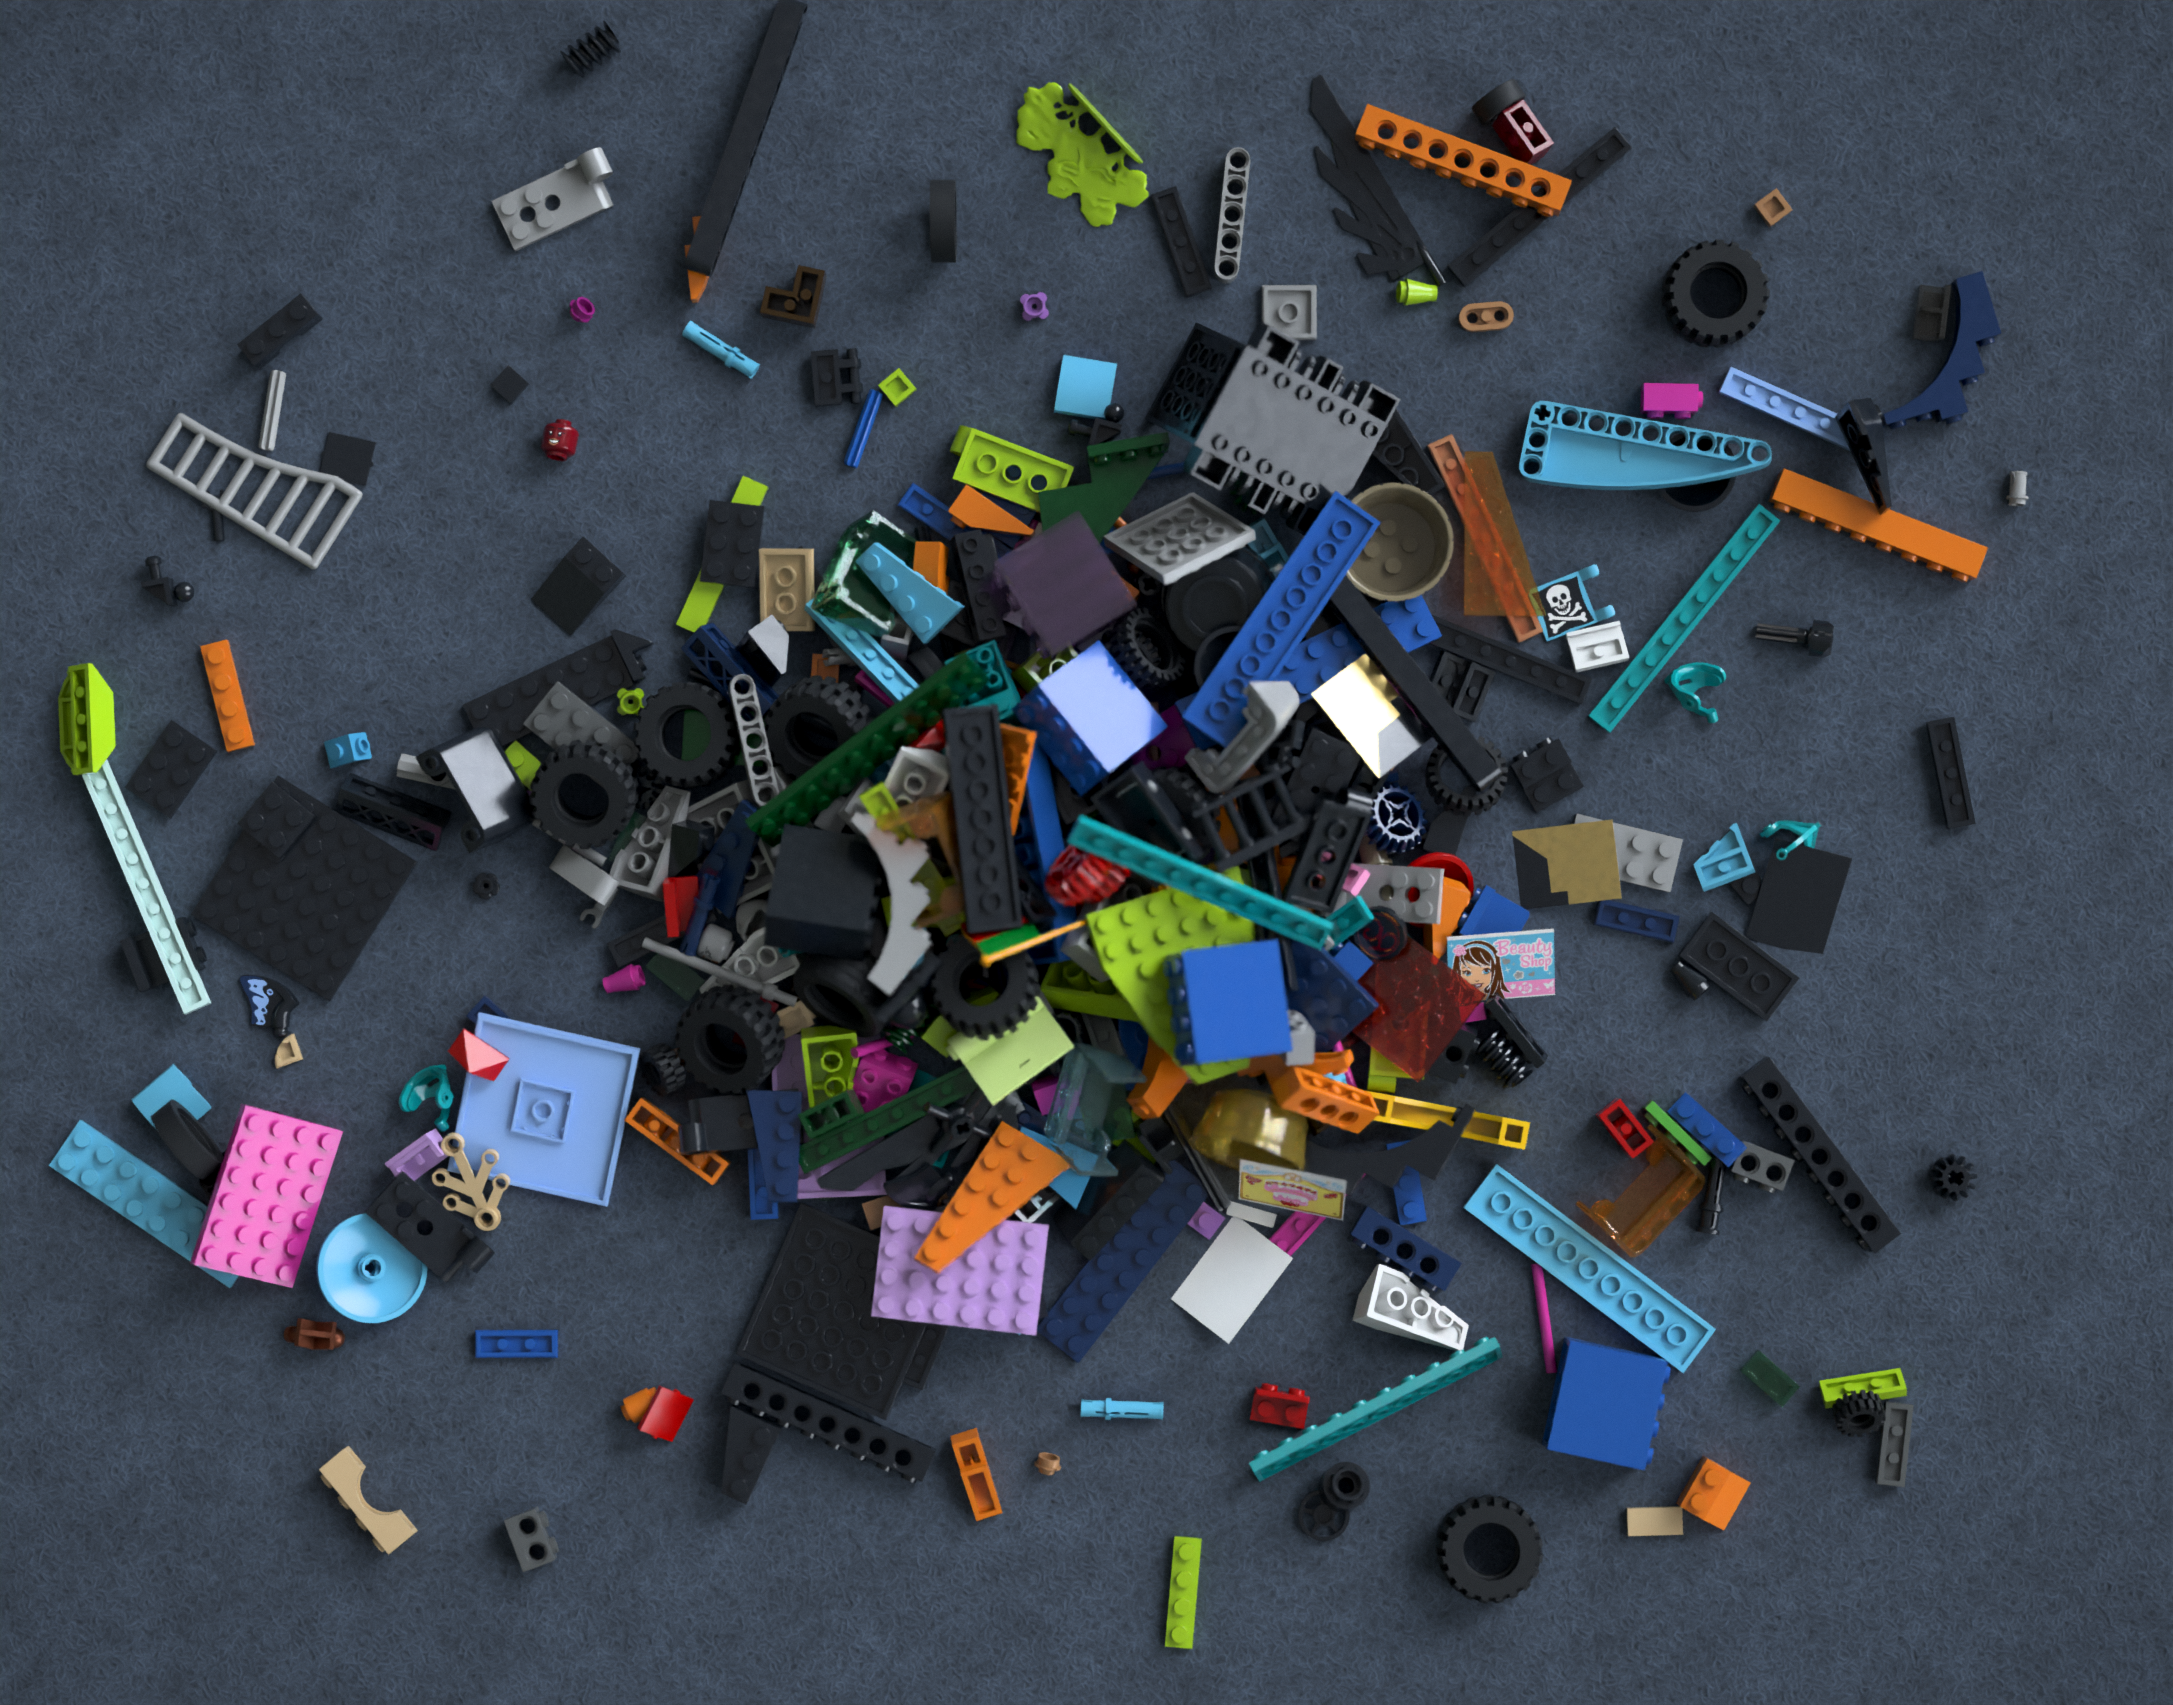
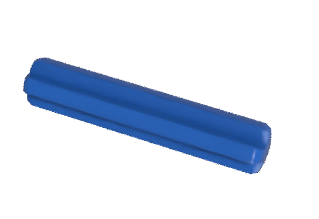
M870 389L844 459V464L849 467L857 468L883 398V394L879 391Z

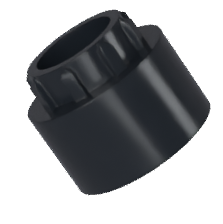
M1340 1462L1333 1465L1322 1475L1319 1482V1494L1322 1501L1327 1507L1337 1512H1348L1357 1508L1366 1500L1370 1491V1481L1367 1473L1359 1465L1352 1462ZM1340 1480H1345L1350 1484L1349 1494H1344L1339 1490L1338 1483Z

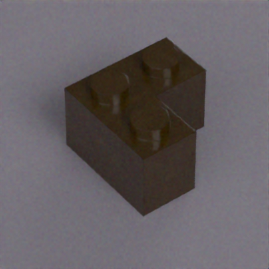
M798 265L793 291L766 286L760 310L762 318L816 329L827 277L825 270Z

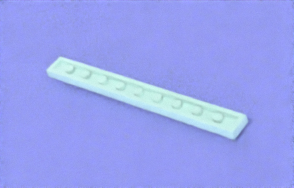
M106 759L96 773L83 774L82 777L183 1013L187 1015L211 1004V1001L200 975L195 969L185 940Z

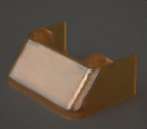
M940 792L876 817L882 832L909 822L913 833L918 837L927 838L938 834L956 884L945 888L941 892L939 904L923 909L916 917L919 928L962 912L964 909L950 792Z
M1652 1124L1647 1128L1657 1140L1647 1148L1646 1160L1650 1165L1614 1203L1608 1199L1597 1201L1593 1204L1591 1210L1580 1200L1576 1203L1582 1212L1630 1257H1637L1642 1254L1702 1190L1705 1184L1704 1175L1679 1147Z

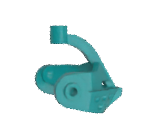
M1703 662L1689 663L1674 669L1664 679L1683 708L1700 716L1707 717L1708 723L1718 721L1716 709L1702 707L1700 699L1694 693L1704 686H1719L1726 680V674L1722 668ZM1686 679L1691 681L1690 683L1679 685V681Z
M1782 820L1772 825L1771 823L1762 829L1763 831L1760 833V836L1768 838L1781 828L1788 829L1800 836L1785 849H1778L1776 857L1779 860H1784L1788 853L1802 842L1804 846L1814 848L1821 825L1819 822L1804 823Z
M445 1065L429 1066L416 1073L406 1083L399 1097V1106L404 1112L415 1111L422 1101L429 1097H435L437 1106L442 1108L439 1118L434 1121L440 1132H444L449 1128L446 1121L449 1117L452 1099L454 1098ZM435 1078L439 1079V1081L431 1087L428 1086V1083L434 1080Z

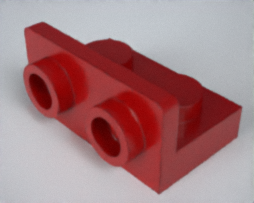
M1262 1383L1261 1388L1255 1387L1250 1420L1304 1429L1308 1403L1310 1402V1397L1304 1395L1305 1390L1289 1387L1288 1392L1278 1391L1277 1385Z

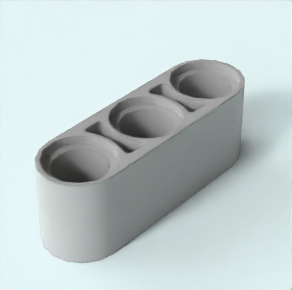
M565 845L562 846L549 866L551 870L603 905H606L620 884L618 880Z

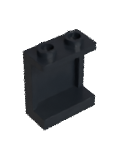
M186 917L178 918L176 922L185 940L195 969L197 971L205 969L204 962L207 961V956L203 947H198L194 936H197V930L193 921H188ZM149 931L120 941L139 992H146L170 982Z

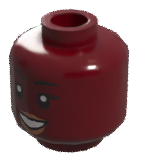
M556 419L555 423H549L544 427L541 449L546 453L545 456L556 461H566L567 458L575 454L579 433L575 428L571 427L572 423L570 421Z

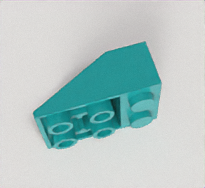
M990 641L965 652L987 674L991 681L985 684L979 692L972 694L963 701L960 708L998 704L999 722L1001 724L1013 727L1023 725L1011 710L1021 701V697L996 641ZM953 657V658H951V659H949V660H946V661H945V664H948V663H949L950 661H952L955 657Z

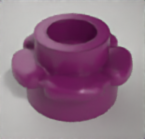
M579 297L577 300H572L569 303L571 308L570 315L575 321L583 323L590 321L589 319L592 318L595 308L587 298Z

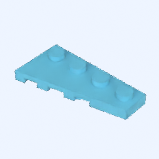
M873 543L856 560V563L923 644L929 643L965 607L958 601L948 597L947 593L942 589L935 587L925 580V577L919 572L913 571L906 566L904 561L879 543Z

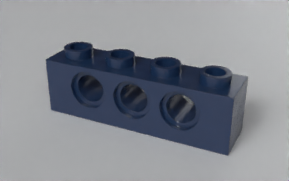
M1367 1205L1350 1231V1234L1354 1236L1353 1243L1365 1250L1369 1245L1378 1251L1375 1256L1390 1264L1391 1260L1401 1265L1399 1268L1401 1272L1411 1278L1415 1274L1425 1279L1422 1284L1434 1292H1437L1439 1288L1445 1291L1462 1264ZM1377 1229H1385L1388 1233L1387 1240L1382 1244H1377L1373 1240V1234ZM1401 1243H1408L1411 1246V1253L1406 1258H1400L1397 1255L1396 1250ZM1426 1257L1433 1258L1435 1266L1430 1272H1423L1420 1268L1421 1260Z

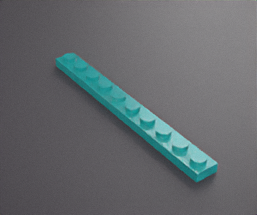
M1760 504L1755 507L1588 715L1590 719L1608 733L1613 730L1780 522L1777 517Z
M1081 815L1068 837V843L1316 949L1321 950L1333 930V923Z

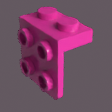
M885 1049L862 1056L853 1079L852 1089L855 1090L864 1111L868 1113L908 1093L918 1064L912 1062L907 1057H899L889 1053Z

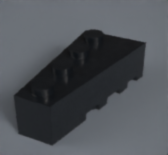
M1395 409L1372 454L1401 482L1415 486L1433 497L1447 487L1403 418Z

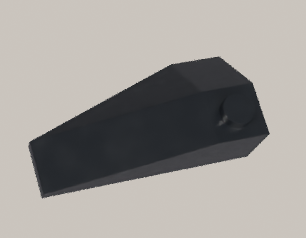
M1871 398L1852 400L1835 416V419L1879 514L1882 515L1892 507L1881 421L1882 414L1878 405L1874 404Z

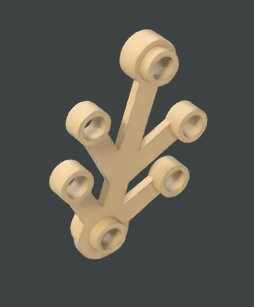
M449 1133L442 1140L441 1149L447 1156L454 1157L464 1181L450 1176L445 1168H438L432 1175V1182L436 1186H446L472 1197L475 1206L461 1201L460 1196L454 1192L446 1195L443 1200V1206L449 1211L456 1210L472 1217L475 1225L481 1230H494L501 1221V1213L497 1206L503 1191L510 1185L509 1176L504 1173H499L492 1181L494 1189L488 1202H486L482 1192L492 1166L499 1160V1153L495 1149H487L481 1156L482 1164L475 1177L463 1151L465 1147L464 1138L458 1133ZM450 1139H456L459 1146H452ZM486 1154H492L495 1160L493 1162L488 1161ZM438 1173L443 1174L445 1176V1180H438L436 1175ZM497 1179H503L506 1185H498ZM448 1198L455 1199L456 1205L451 1206L448 1203ZM483 1214H491L492 1220L486 1221L483 1218Z

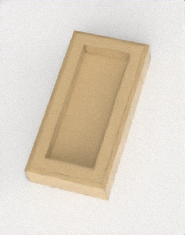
M1682 1507L1626 1508L1627 1536L1683 1535Z

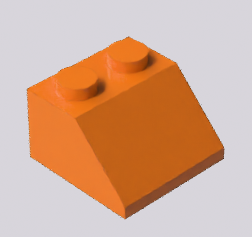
M1702 1456L1676 1503L1704 1521L1725 1530L1751 1482L1709 1458Z

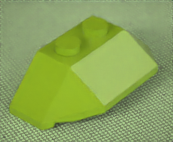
M86 663L68 667L67 677L63 682L58 697L60 752L71 768L73 775L96 773L116 747L113 692L94 665Z

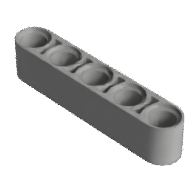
M1240 147L1233 148L1227 153L1224 169L1214 275L1219 282L1224 284L1231 283L1237 278L1240 264L1250 169V155L1245 149ZM1235 156H1240L1244 159L1245 165L1241 168H1235L1231 165L1230 160ZM1231 183H1238L1242 187V192L1238 195H1233L1229 193L1227 187ZM1228 210H1235L1240 218L1235 222H1230L1225 218L1224 214ZM1225 237H1233L1237 245L1232 249H1227L1222 245V240ZM1222 264H1230L1234 268L1233 274L1230 276L1222 275L1219 271V267Z
M739 674L729 682L728 692L753 802L757 806L762 807L766 803L759 799V790L762 787L769 788L773 799L779 794L754 681L748 675ZM743 680L748 684L749 690L747 694L740 695L735 691L734 684L736 681ZM743 707H750L754 711L755 717L751 722H746L741 718L740 711ZM749 734L759 736L761 743L758 748L752 749L747 745L746 738ZM760 760L765 763L766 772L764 775L758 776L753 772L752 765L755 761Z

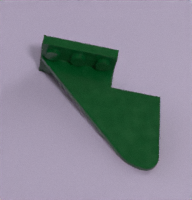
M1168 432L1087 446L1086 461L1092 483L1038 492L1046 568L1050 574L1056 577L1068 576L1081 569L1103 541V536L1108 534L1161 458L1164 457L1165 453H1168L1170 445Z

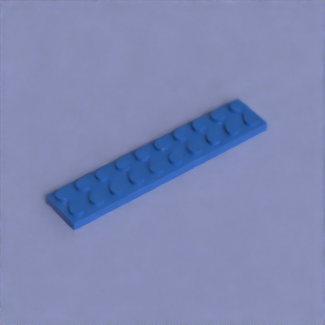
M1335 491L1181 718L1226 749L1247 721V718L1241 711L1247 708L1248 697L1242 691L1250 682H1273L1381 522Z
M1422 595L1404 601H1388L1373 608L1408 653L1442 637ZM1343 623L1299 643L1275 678V681H1289L1299 695V705L1313 699V692L1366 652ZM1198 692L1174 703L1180 718ZM1181 718L1195 748H1200L1204 751L1218 744ZM1248 720L1245 722L1239 733L1249 723Z

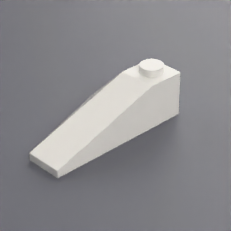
M1381 1264L1375 1267L1359 1293L1353 1321L1377 1330L1455 1351L1464 1348L1469 1325L1445 1306H1440L1429 1297L1430 1294L1424 1289H1419L1410 1282V1278L1404 1273Z

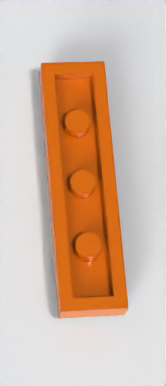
M226 639L200 646L227 752L254 746L229 641Z

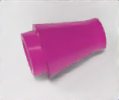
M630 964L614 974L603 978V986L607 993L640 990V987L646 983L644 972L639 964L635 966Z

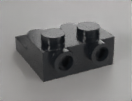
M1549 737L1536 744L1538 747L1537 751L1529 754L1525 750L1513 757L1515 763L1509 766L1535 813L1584 787L1559 738L1553 741Z

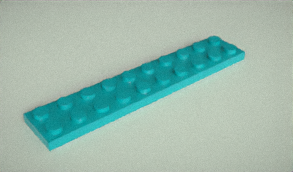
M1488 1337L1482 1338L1474 1343V1348L1466 1352L1462 1349L1449 1356L1450 1360L1440 1365L1439 1362L1433 1363L1425 1368V1373L1417 1377L1410 1375L1401 1380L1400 1386L1392 1390L1390 1387L1382 1389L1376 1393V1398L1368 1402L1362 1400L1351 1406V1411L1343 1415L1339 1412L1327 1418V1423L1320 1427H1317V1425L1310 1426L1302 1431V1436L1294 1440L1287 1438L1278 1443L1277 1449L1268 1452V1450L1259 1452L1253 1456L1254 1460L1249 1462L1257 1479L1261 1482L1503 1358L1500 1345L1495 1337L1491 1339Z

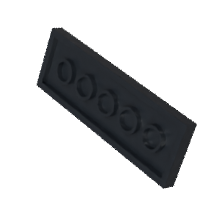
M610 635L463 704V707L474 729L479 727L491 729L500 745L504 747L515 740L533 733L523 723L557 681L562 683L589 706L617 694L621 688L628 689L634 686V682L613 637Z

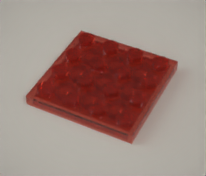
M1408 936L1406 945L1398 955L1390 960L1374 959L1372 961L1373 964L1358 979L1357 982L1379 1005L1352 1032L1414 1080L1420 1082L1486 994Z

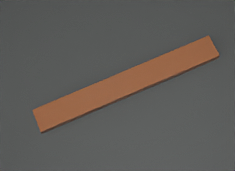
M1448 435L1427 445L1517 642L1520 643L1542 633L1543 629L1453 435Z

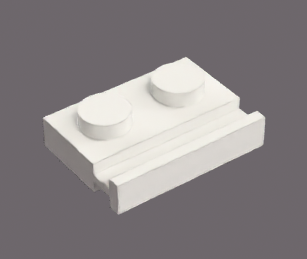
M1620 621L1566 633L1576 673L1629 661Z

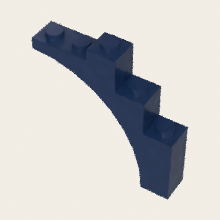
M1983 271L1957 278L1952 282L1956 303V325L1952 345L1944 365L1932 383L1918 397L1906 405L1882 415L1883 427L1890 426L1891 430L1898 429L1907 425L1906 420L1916 418L1917 422L1933 418V412L1935 413L1937 423L1945 420L1946 425L1961 421V415L1968 412L1959 382L1966 386L1979 381L1978 376L1984 374L1985 371L1976 343H1978L1979 347L1995 343L1994 338L2001 334Z

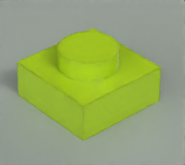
M899 368L878 385L895 407L917 390Z

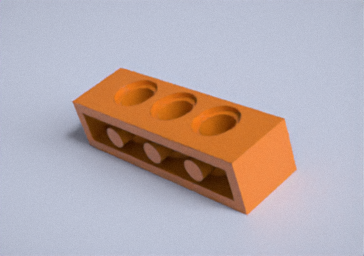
M1294 1065L1272 1085L1276 1101L1281 1108L1359 1134L1379 1115L1371 1093Z
M644 1097L639 1099L625 1118L627 1123L711 1185L717 1183L731 1164V1161L720 1153L681 1155L678 1126L681 1124Z

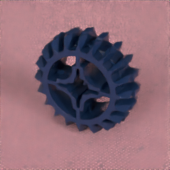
M1389 781L1384 782L1372 801L1370 811L1372 816L1364 836L1370 838L1368 845L1375 843L1376 850L1382 851L1384 849L1386 855L1392 853L1399 855L1412 850L1414 846L1421 842V835L1424 836L1427 832L1424 826H1426L1428 821L1423 818L1427 811L1420 808L1422 801H1417L1414 798L1416 792L1408 793L1407 785L1400 787L1398 782L1391 784Z

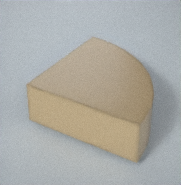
M295 1034L287 1036L279 1045L275 1055L276 1069L303 1060Z

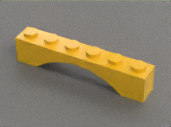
M1367 1091L1372 1094L1379 1111V1115L1373 1119L1375 1121L1429 1130L1439 1120L1451 1127L1455 1123L1451 1121L1457 1109L1455 1107ZM1475 1112L1461 1137L1525 1150L1530 1122Z

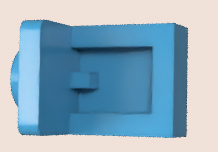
M365 732L347 734L324 742L330 768L372 758L370 744Z

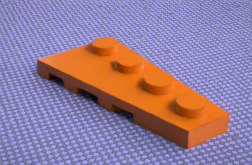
M1000 723L1012 836H1014L1036 732Z

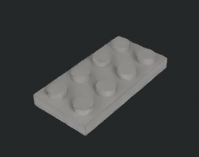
M1576 814L1574 824L1603 820ZM1613 822L1620 881L1670 893L1683 839Z

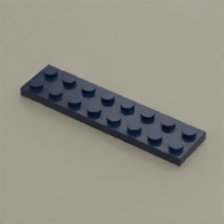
M1176 1160L1169 1162L1173 1170L1171 1174L1168 1175L1162 1167L1160 1168L1166 1174L1163 1183L1091 1261L1088 1260L1050 1309L1048 1317L1043 1318L1037 1326V1331L1078 1363L1208 1197L1199 1178Z

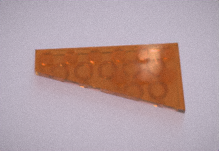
M1464 452L1463 616L1546 617L1493 452Z

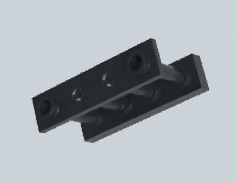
M1278 762L1269 764L1262 768L1264 773L1206 801V798L1198 800L1190 805L1191 810L1184 813L1186 818L1199 817L1214 849L1215 854L1213 856L1215 859L1207 863L1210 871L1220 874L1309 828L1312 815H1301L1300 812L1296 811L1280 776L1291 770L1289 765H1279ZM1269 780L1287 816L1285 818L1287 823L1279 827L1276 824L1273 825L1257 790V786ZM1247 792L1263 827L1261 831L1263 835L1255 839L1252 836L1249 837L1233 802L1234 798ZM1222 804L1239 839L1237 843L1239 847L1231 851L1225 849L1208 812Z

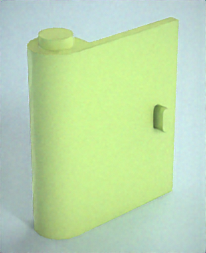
M1035 996V1000L1038 1003L1035 1011H1028L1030 1019L1025 1024L1022 1021L1016 1025L1019 1030L1012 1034L1008 1030L1003 1032V1038L995 1039L993 1035H989V1040H979L977 1036L969 1038L959 1031L947 1040L950 1045L946 1049L954 1061L960 1058L992 1105L1074 1048V1045L1038 996Z

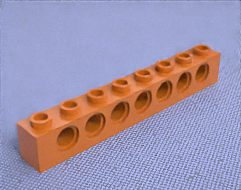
M1367 104L1355 134V140L1359 142L1358 145L1365 149H1380L1384 151V155L1395 160H1399L1400 157L1410 161V165L1419 169L1428 167L1435 170V174L1442 178L1450 179V177L1461 180L1460 183L1466 187L1476 188L1478 186L1486 189V193L1493 197L1501 198V196L1512 199L1511 202L1517 206L1526 208L1529 205L1537 208V212L1546 217L1559 216L1572 182L1570 179ZM1381 129H1389L1392 131L1393 136L1390 139H1382L1379 137L1378 132ZM1408 138H1413L1419 145L1414 149H1408L1403 142ZM1432 148H1440L1444 155L1436 159L1430 156L1429 151ZM1459 157H1464L1469 161V166L1459 168L1454 161ZM1484 167H1490L1494 170L1495 175L1486 178L1481 175L1480 170ZM1514 176L1520 180L1521 184L1518 187H1510L1507 185L1506 179ZM1535 186H1541L1545 189L1546 194L1542 197H1536L1531 189Z

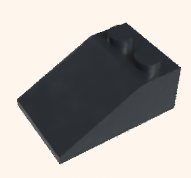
M583 536L564 556L531 600L572 636L621 583L626 575Z

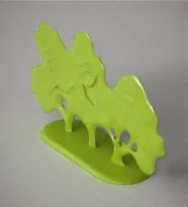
M1048 82L1041 89L1028 87L1027 92L1023 95L1025 104L1018 110L1017 144L1030 150L1052 149L1054 152V158L1048 162V174L1051 177L1047 184L1048 194L1065 199L1073 193H1080V211L1089 224L1094 227L1107 226L1113 223L1116 214L1115 205L1117 203L1136 208L1149 196L1148 191L1145 189L1147 186V175L1142 171L1126 168L1124 166V156L1128 154L1139 164L1143 163V161L1078 89L1071 83L1068 84V89L1079 101L1078 106H1070L1063 102L1064 93L1062 87L1057 83ZM1059 102L1062 106L1054 108V104ZM1066 111L1069 115L1072 112L1073 116L1065 120H1059L1056 118V113ZM1085 112H1089L1101 125L1100 129L1093 136H1087L1079 129V116ZM1075 120V126L1071 128L1070 122ZM1107 132L1121 147L1120 151L1108 155L1104 150L1101 137ZM1117 162L1119 165L1118 169L1112 171V166Z

